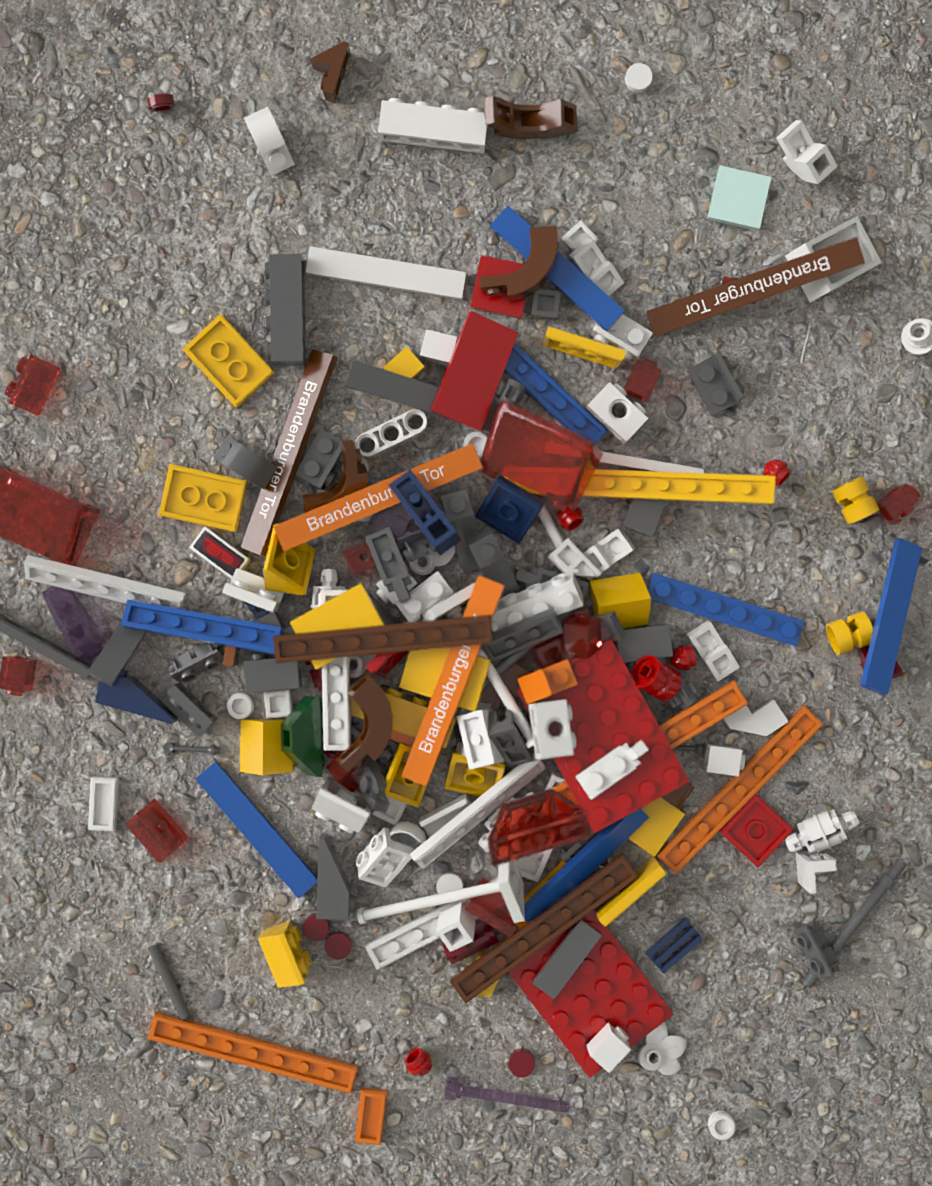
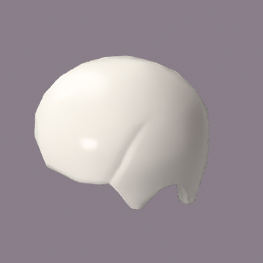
M409 821L398 822L389 831L390 840L413 847V851L426 841L425 832L421 827Z

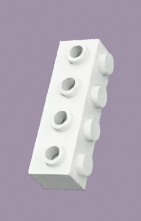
M391 98L388 101L382 100L378 135L379 141L484 154L488 126L485 125L484 111L478 108H469L466 111L458 110L457 107L452 105L433 107L427 102L419 101L415 102V104L404 103L401 99Z
M573 571L567 574H559L547 582L533 584L526 590L510 593L500 599L492 619L493 633L552 607L557 615L583 606V594Z

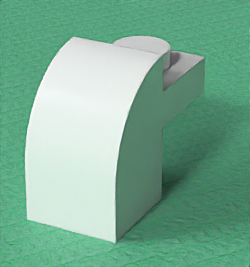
M268 107L244 117L271 176L295 165Z
M795 120L776 138L786 154L783 160L804 181L819 184L838 167L828 147L825 144L814 143L802 121Z

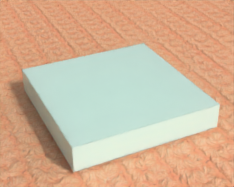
M720 165L717 171L707 220L758 231L762 222L771 177Z

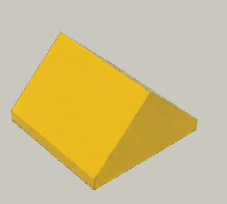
M273 528L263 569L265 590L305 595L316 549L305 542L283 551Z
M641 573L588 581L590 583L589 590L594 616L615 612L623 629L648 625L651 597Z
M240 719V772L262 776L293 772V761L281 748V723L285 719Z
M400 743L385 779L387 786L384 792L389 798L419 808L426 787L401 776L412 748Z
M453 749L444 789L480 797L502 779L505 761L469 770L467 758L456 752V749Z

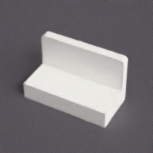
M479 710L457 716L469 770L504 762L503 757L488 735L489 712H492V710Z
M464 794L420 817L419 824L421 827H424L430 838L467 808L471 801L467 794Z
M809 851L796 852L798 883L810 894H816L815 872L836 871V860L824 851L812 854Z

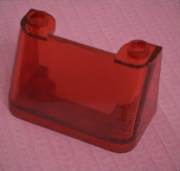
M500 401L480 459L483 467L481 472L493 479L497 475L507 477L543 494L552 500L550 505L558 510L565 512L566 508L575 511L603 453L591 440L508 402Z
M0 465V537L50 558L51 561L76 566L101 509L90 504L86 505L77 499L61 494Z

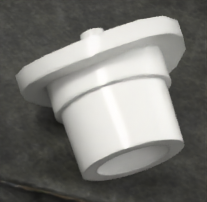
M915 319L903 328L901 335L902 344L908 352L914 355H923L932 351L931 320Z

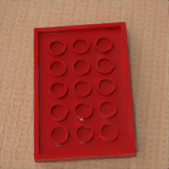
M611 639L569 661L578 685L529 703L566 700L567 705L571 706L572 721H569L570 731L574 732L576 738V748H573L574 755L553 758L594 833L690 782L640 690L635 686V681ZM519 688L517 692L529 712V705L526 703L521 688ZM552 721L548 726V732L551 736H555L559 731V726L555 721ZM642 740L647 746L648 751L637 758L640 764L636 766V769L593 799H590L575 776L617 746L627 743L629 747H632Z
M595 910L582 919L601 932L602 936L555 999L533 985L532 980L574 925L508 972L589 1078L603 1069V1067L589 1055L586 1045L608 1022L614 1028L619 1026L629 1036L628 1043L632 1047L674 1015L611 930L598 920Z

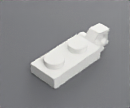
M642 740L632 747H629L627 743L622 746L619 745L575 777L590 799H593L636 769V766L640 764L637 758L648 751V748Z

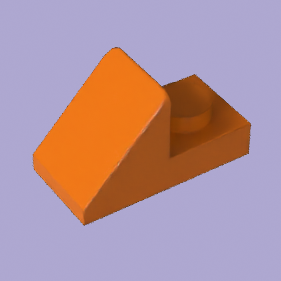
M568 659L517 679L527 704L578 685Z

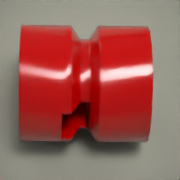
M652 655L640 658L634 664L631 672L636 687L648 692L651 696L661 701L672 699L681 687L682 679L680 673Z

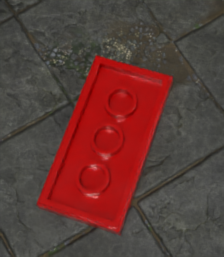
M469 311L431 411L475 431H481L519 332L478 313Z

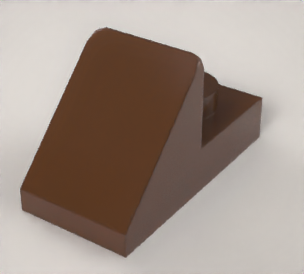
M344 41L314 56L310 60L314 70L327 73L323 75L321 90H323L325 100L335 104L351 54L349 43Z

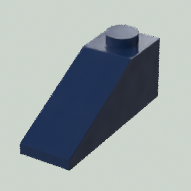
M411 469L389 484V487L439 556L461 541L455 528Z
M123 669L112 687L100 681L95 703L169 724L177 722L178 718L136 677L127 675L128 670Z

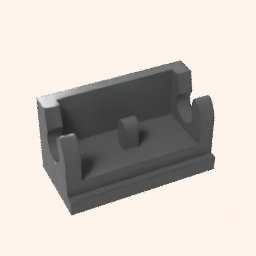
M506 710L505 720L499 722L497 712H489L488 735L508 767L534 761L531 747L527 748L525 744L527 742L526 739H522L513 725L512 713Z

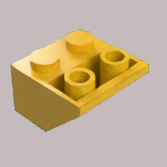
M291 920L262 931L258 940L278 988L304 984L310 971L312 960L308 951H303L300 944L302 936L297 926L293 927Z

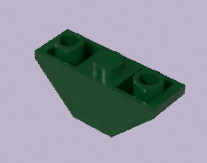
M304 696L281 723V748L304 773L314 777H322V770L325 766L324 756L322 755L323 729L321 728L323 705L320 702V697Z

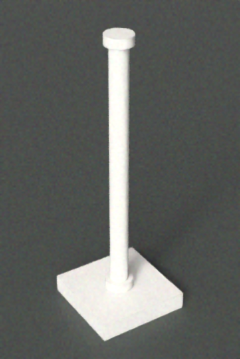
M474 582L430 608L420 618L421 621L437 620L446 615L448 618L463 617L461 606L469 602L476 583ZM481 647L479 655L488 658L487 654ZM490 663L487 677L507 710L512 713L515 723L527 741L525 743L527 748H530L534 745L532 728L493 664Z
M505 845L499 847L498 881L366 910L364 907L358 908L357 918L360 924H365L367 920L501 892L513 922L524 921L525 883L510 846Z

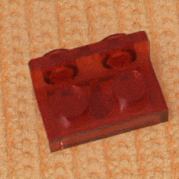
M27 354L26 358L21 357L15 371L19 372L15 382L10 381L5 390L6 402L36 416H40L61 368L31 354Z

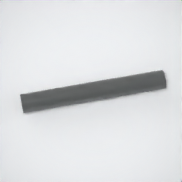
M158 943L149 946L148 950L180 1019H185L190 1016L189 1010Z

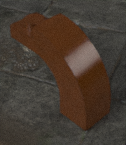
M496 96L485 98V125L494 128L495 135L515 139H546L577 132V105L563 99L538 105H519Z
M557 226L529 228L531 250L526 263L513 273L479 277L482 293L487 294L489 297L503 295V292L507 291L511 302L528 297L539 290L550 278L557 263L559 253Z
M353 440L342 441L343 473L339 482L326 492L303 495L304 513L367 487L368 471L365 464H361L360 448H355Z
M365 674L347 691L360 706L364 717V725L360 736L335 759L347 773L351 769L355 770L361 766L367 754L376 761L384 751L392 731V710L389 700L378 683L368 674Z

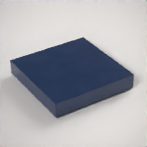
M499 475L476 513L475 518L520 544L545 502Z

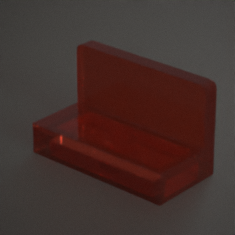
M153 799L126 823L128 829L158 863L164 861L189 839L187 834L156 799Z
M482 877L476 886L491 882ZM501 892L466 900L465 910L511 938L516 930V925Z

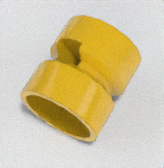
M864 476L853 479L831 491L837 504L843 505L841 512L847 524L859 521L879 510L874 496L867 494L870 488Z
M860 611L847 616L846 621L838 619L826 623V633L832 649L840 656L853 651L854 646L862 648L870 645L873 627L867 615Z

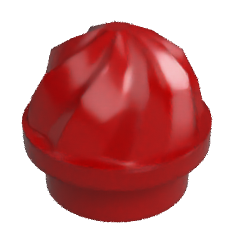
M775 459L765 464L764 476H775V485L779 487L785 482L792 471L787 467L788 464L786 462Z
M565 504L557 512L558 524L567 531L575 530L584 521L582 510L573 504Z
M680 645L672 651L673 656L670 657V662L676 669L688 671L690 667L697 665L696 656L691 645L686 647Z
M421 1048L412 1050L405 1059L407 1070L415 1076L422 1077L432 1068L430 1054Z

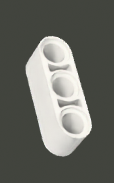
M410 410L359 435L355 441V447L360 448L361 456L365 459L375 458L425 433L428 426L426 415L420 410ZM415 416L423 420V425L416 430L408 426L409 420ZM389 428H395L399 431V436L395 441L385 439V432ZM367 439L375 442L374 450L369 453L361 450L362 442Z

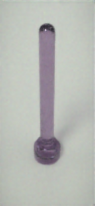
M447 1077L444 1099L455 1101L456 1098L460 1099L461 1096L564 1113L570 1110L569 1103L565 1101L463 1085V1082H459L458 1078Z

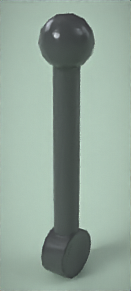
M168 742L163 746V750L166 753L173 751L206 752L210 755L218 753V748L215 745L209 747L177 746Z
M697 744L696 746L679 745L672 750L695 751L697 754H702L705 751V747L702 744Z

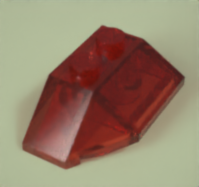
M554 789L504 802L487 838L491 865L498 866L591 837L587 810Z

